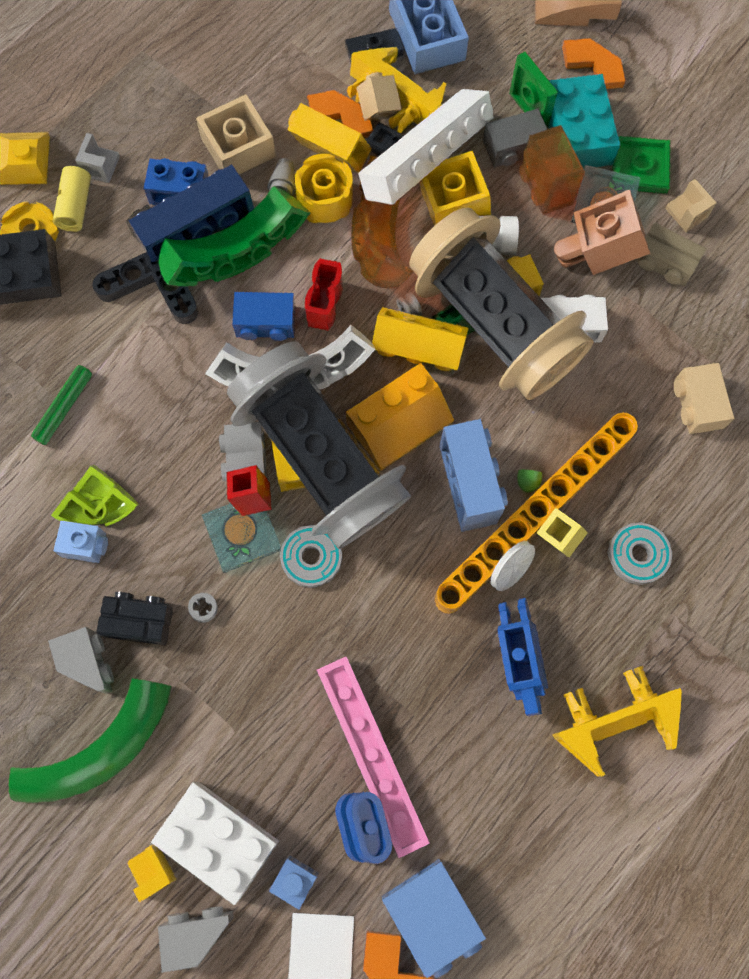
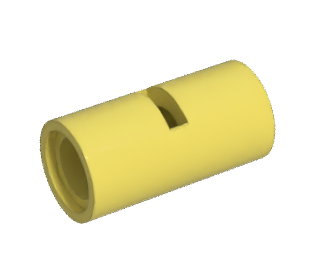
M64 167L61 174L53 223L65 231H80L83 225L91 175L80 167Z

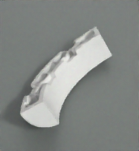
M350 325L334 342L315 353L309 354H323L327 359L324 368L313 382L320 390L351 374L375 350L374 345L360 331ZM226 342L205 374L229 387L237 375L259 357L247 354Z

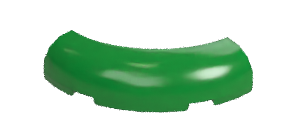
M273 186L265 198L249 214L218 233L192 240L165 238L160 248V272L167 285L197 286L198 281L213 279V281L219 282L231 278L269 257L272 254L270 249L283 238L286 240L290 239L311 213L292 195Z
M132 678L129 691L116 718L105 732L87 748L66 760L52 765L36 768L11 767L9 775L10 799L14 802L25 803L52 802L85 793L117 775L143 750L155 727L159 725L168 704L172 686Z

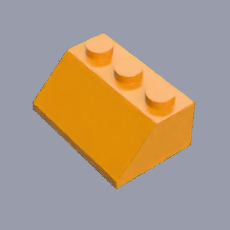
M419 363L346 411L348 427L381 471L437 434L445 426L454 422V418L438 384L422 363Z

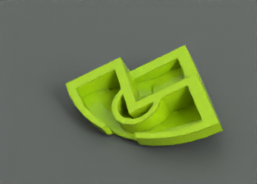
M91 465L74 489L67 493L51 516L59 521L109 526L128 516L139 504L96 465Z

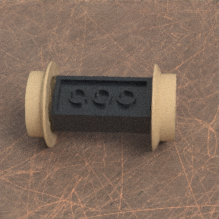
M471 208L459 209L438 222L422 238L413 251L409 266L418 276L415 291L422 298L432 297L442 292L508 366L499 382L501 390L517 388L527 400H532L565 377L593 346L594 341L582 329L587 314L580 310L560 320L492 246L500 231V220L494 215L480 218Z

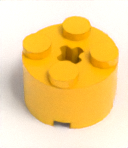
M317 154L307 158L303 162V166L295 174L297 200L311 213L307 220L311 223H330L347 217L353 203V177L348 164L344 161L343 163L331 154Z

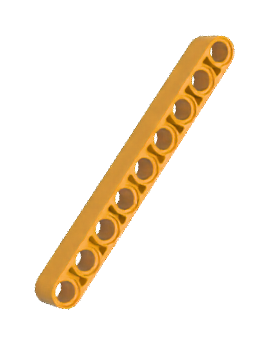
M624 412L614 415L439 586L435 595V604L438 609L448 614L458 611L491 578L499 560L490 559L486 550L492 547L497 548L503 557L517 543L529 541L555 508L561 510L627 445L637 431L638 424L636 419L629 413ZM614 426L622 427L626 435L617 433ZM593 446H601L605 450L606 455L596 453ZM573 466L582 467L586 475L580 476L576 474ZM560 486L564 490L565 496L555 495L551 487ZM530 507H540L544 511V517L539 518L532 515ZM518 527L523 532V538H513L509 534L508 528ZM475 569L480 574V580L478 582L468 581L464 576V571ZM445 590L454 591L458 596V602L447 604L442 599V592Z

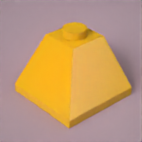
M48 132L0 133V185L47 184L50 142Z

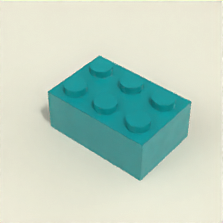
M603 74L549 80L558 91L548 126L558 172L611 166L619 150L620 142Z

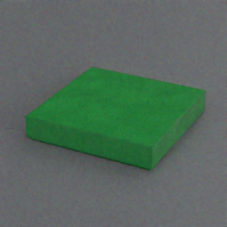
M523 52L517 55L509 94L523 112L539 109L545 126L548 128L558 91L528 54Z
M618 136L620 147L612 164V182L615 184V188L624 186L626 191L667 194L670 189L671 140Z

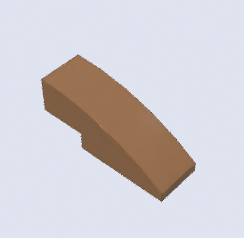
M535 0V24L588 26L590 19L617 20L622 0Z

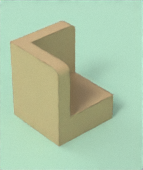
M694 179L689 182L682 195L667 204L666 210L682 229L687 232L708 218L716 202L700 183Z

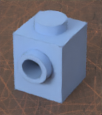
M61 521L54 552L62 558L99 563L101 555L106 553L108 538L105 537L106 533L98 526Z

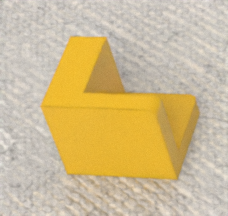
M154 844L128 861V866L138 884V887L133 889L139 903L177 880L162 850Z

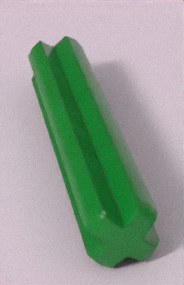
M82 365L76 366L32 432L31 437L36 442L42 445H46L92 377L89 369Z

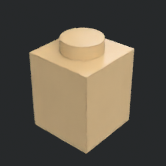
M381 72L367 75L366 80L357 86L364 121L387 119L401 110L394 75L382 76Z

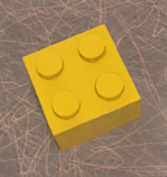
M473 151L445 159L420 181L421 192L434 226L449 214L462 208H471L478 216L491 215L490 193Z

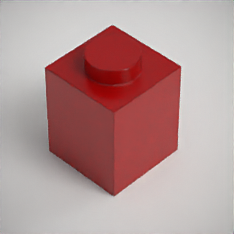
M257 465L228 471L227 500L242 516L272 510L270 482Z

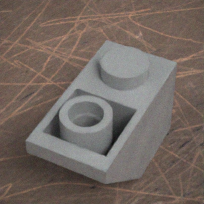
M84 627L48 640L57 672L98 692L105 694L113 692L110 685L111 682H114L113 673L109 664H104L101 652L105 651L104 643L101 636L97 635V633L95 634V631Z
M223 906L203 909L202 916L189 918L188 912L168 915V921L158 926L162 973L198 967L233 919V911L223 912Z

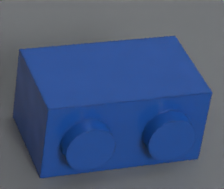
M234 292L232 325L236 337H241L245 340L265 337L277 341L294 338L296 308L294 293Z

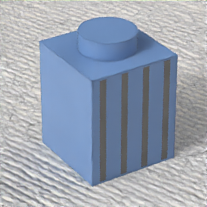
M289 856L269 892L299 910L319 873Z

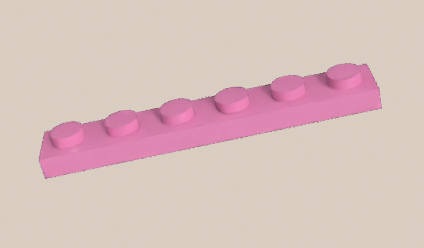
M347 657L318 669L317 672L368 789L371 793L378 796L382 803L392 844L398 857L401 858L430 844Z

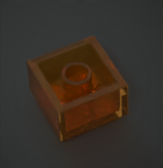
M559 125L530 135L524 150L522 166H520V176L524 183L527 182L531 190V198L534 205L539 206L543 215L573 205L585 171L562 126Z

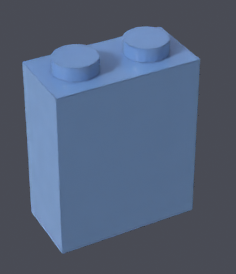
M439 859L382 895L384 905L426 979L431 975H434L435 978L444 975L453 967L452 961L461 955L464 958H468L482 948L480 943L486 938Z

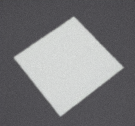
M293 913L288 979H351L354 916Z

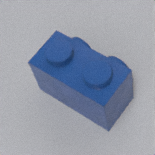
M166 158L160 160L149 159L143 188L149 204L157 205L165 198L174 196L187 189L191 184L198 183L209 177L206 164H200L195 161L178 162Z

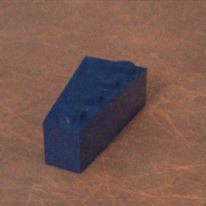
M231 164L224 169L215 171L204 180L191 184L180 193L165 198L156 206L139 212L128 221L150 260L154 262L159 260L160 248L165 238L192 240L212 235L244 218L254 209L250 190Z

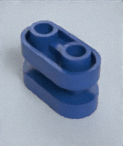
M371 792L347 793L343 795L336 804L335 813L347 856L355 862L377 864L385 861L391 853L392 840L380 799Z

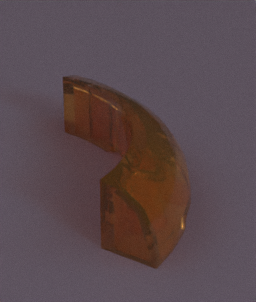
M371 155L366 167L378 157ZM360 182L359 190L362 191L360 203L353 209L351 226L353 257L360 263V273L368 282L385 289L398 287L413 272L401 259L396 244V219L401 198L393 205L366 200Z

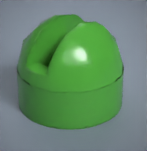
M518 470V486L525 492L535 491L541 485L543 473L535 470Z

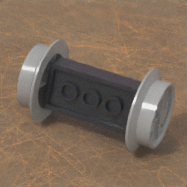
M292 341L282 344L256 359L231 382L227 389V395L236 406L231 416V422L234 426H244L257 420L326 515L310 533L312 536L328 534L335 546L341 549L378 525L411 498V495L400 481L406 466L400 465L383 475L380 474L313 382L324 368L327 361L326 357L323 354L308 356L299 342Z

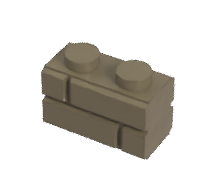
M654 222L646 236L650 254L637 258L634 261L638 262L639 266L646 271H655L663 275L665 280L671 284L685 286L704 255L706 248Z

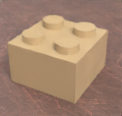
M247 94L196 118L201 139L219 169H224L232 164L240 175L276 157L273 136Z

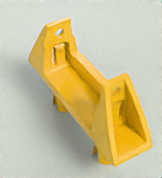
M389 47L354 52L351 58L350 75L357 81L347 88V93L350 99L356 95V103L360 102L357 86L366 80L367 75L381 72L382 76L394 75L401 110L389 119L391 129L398 126V132L402 133L412 122L418 125L442 105L446 83L443 82L437 90L434 88L428 93L425 92L423 88L391 66L392 63L396 62L398 48Z
M642 665L634 668L635 675L632 670L623 672L635 699L632 701L633 705L597 717V715L593 716L583 687L575 690L577 701L572 692L563 694L575 723H572L573 727L552 735L598 777H602L605 773L599 762V756L593 741L603 740L643 725L653 719L658 732L663 737L666 749L673 750L677 748L681 688L670 690L660 695L653 693Z

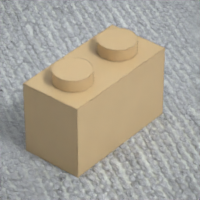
M719 363L683 368L674 381V392L677 397H680L682 405L681 419L683 424L687 425L689 434L724 429L734 420V415Z

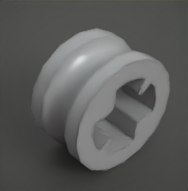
M407 293L404 299L402 297L397 299L399 311L417 316L422 315L421 306L413 293Z
M198 593L190 599L188 610L194 620L205 623L211 621L216 616L218 606L216 600L210 594ZM200 600H206L207 605H212L210 612L206 610L208 613L206 616H201L199 611L194 610L196 604L200 605L198 602Z

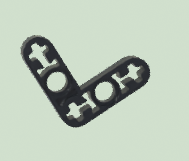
M146 252L99 273L93 279L92 286L96 295L105 302L115 301L155 282L173 318L177 322L188 324L193 322L198 316V308L188 286H179L178 289L172 292L165 290L166 282L160 272V267L156 264V261L152 262ZM138 269L141 271V276L136 280H128L126 278L130 270ZM120 276L123 285H120L117 277ZM105 283H109L111 287L109 291L104 289L103 285ZM182 298L189 312L183 313L177 300Z

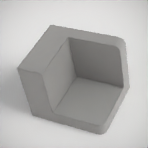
M87 133L75 161L78 167L89 172L91 179L109 183L120 156L117 151L98 147L94 135Z

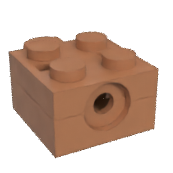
M630 190L573 212L578 233L557 241L554 246V252L561 266L567 268L586 260L593 275L650 254L641 218Z

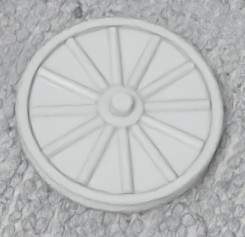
M522 541L510 548L497 563L491 576V585L496 587L498 591H504L517 583L530 567L535 555V547L530 545L528 541Z

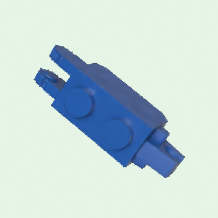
M526 598L518 600L517 606L521 621L512 623L511 611L507 603H499L501 626H498V636L509 690L515 694L517 701L523 700L527 716L542 714L540 696L546 695L545 689L548 688L537 627L531 620L528 602Z

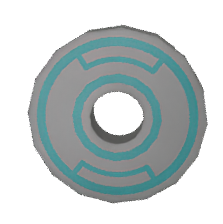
M642 522L631 523L619 529L610 540L608 557L616 575L626 582L636 585L652 583L664 576L671 565L673 555L670 542L664 533L655 526ZM634 546H640L646 550V561L641 562L633 557L632 549Z
M315 525L299 527L291 532L282 543L280 551L281 567L287 577L298 586L315 588L333 580L339 572L342 563L341 549L335 546L328 534L312 536L310 532ZM308 549H315L320 553V559L315 564H307L302 559L304 552Z

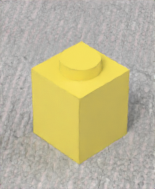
M557 508L554 509L537 532L540 537L567 557L572 555L588 534L581 525Z

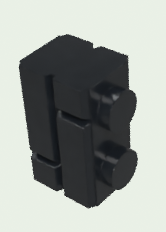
M115 592L114 597H103L100 610L101 615L96 630L97 635L103 638L166 646L173 608L169 604H165L164 598L146 596L145 601L133 600L134 595L125 592Z

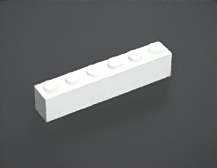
M461 89L360 171L359 177L366 200L393 205L483 128L486 123L490 122L493 119V107L489 91Z

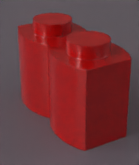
M320 258L314 265L312 270V286L305 297L308 327L328 331L335 322L336 303L339 301L343 291L342 266L340 262Z

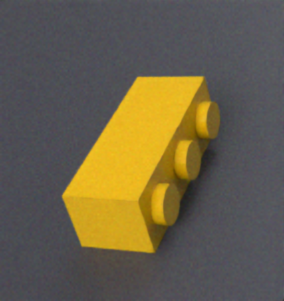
M382 307L377 316L372 344L375 350L382 356L394 357L397 355L405 357L407 361L414 364L423 362L433 364L442 371L458 370L468 328Z

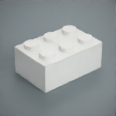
M193 782L151 841L152 844L233 905L241 899L279 842L278 839L200 782Z

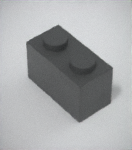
M539 109L486 123L483 143L495 168L502 165L509 166L516 161L526 158L539 157L546 152L550 135Z

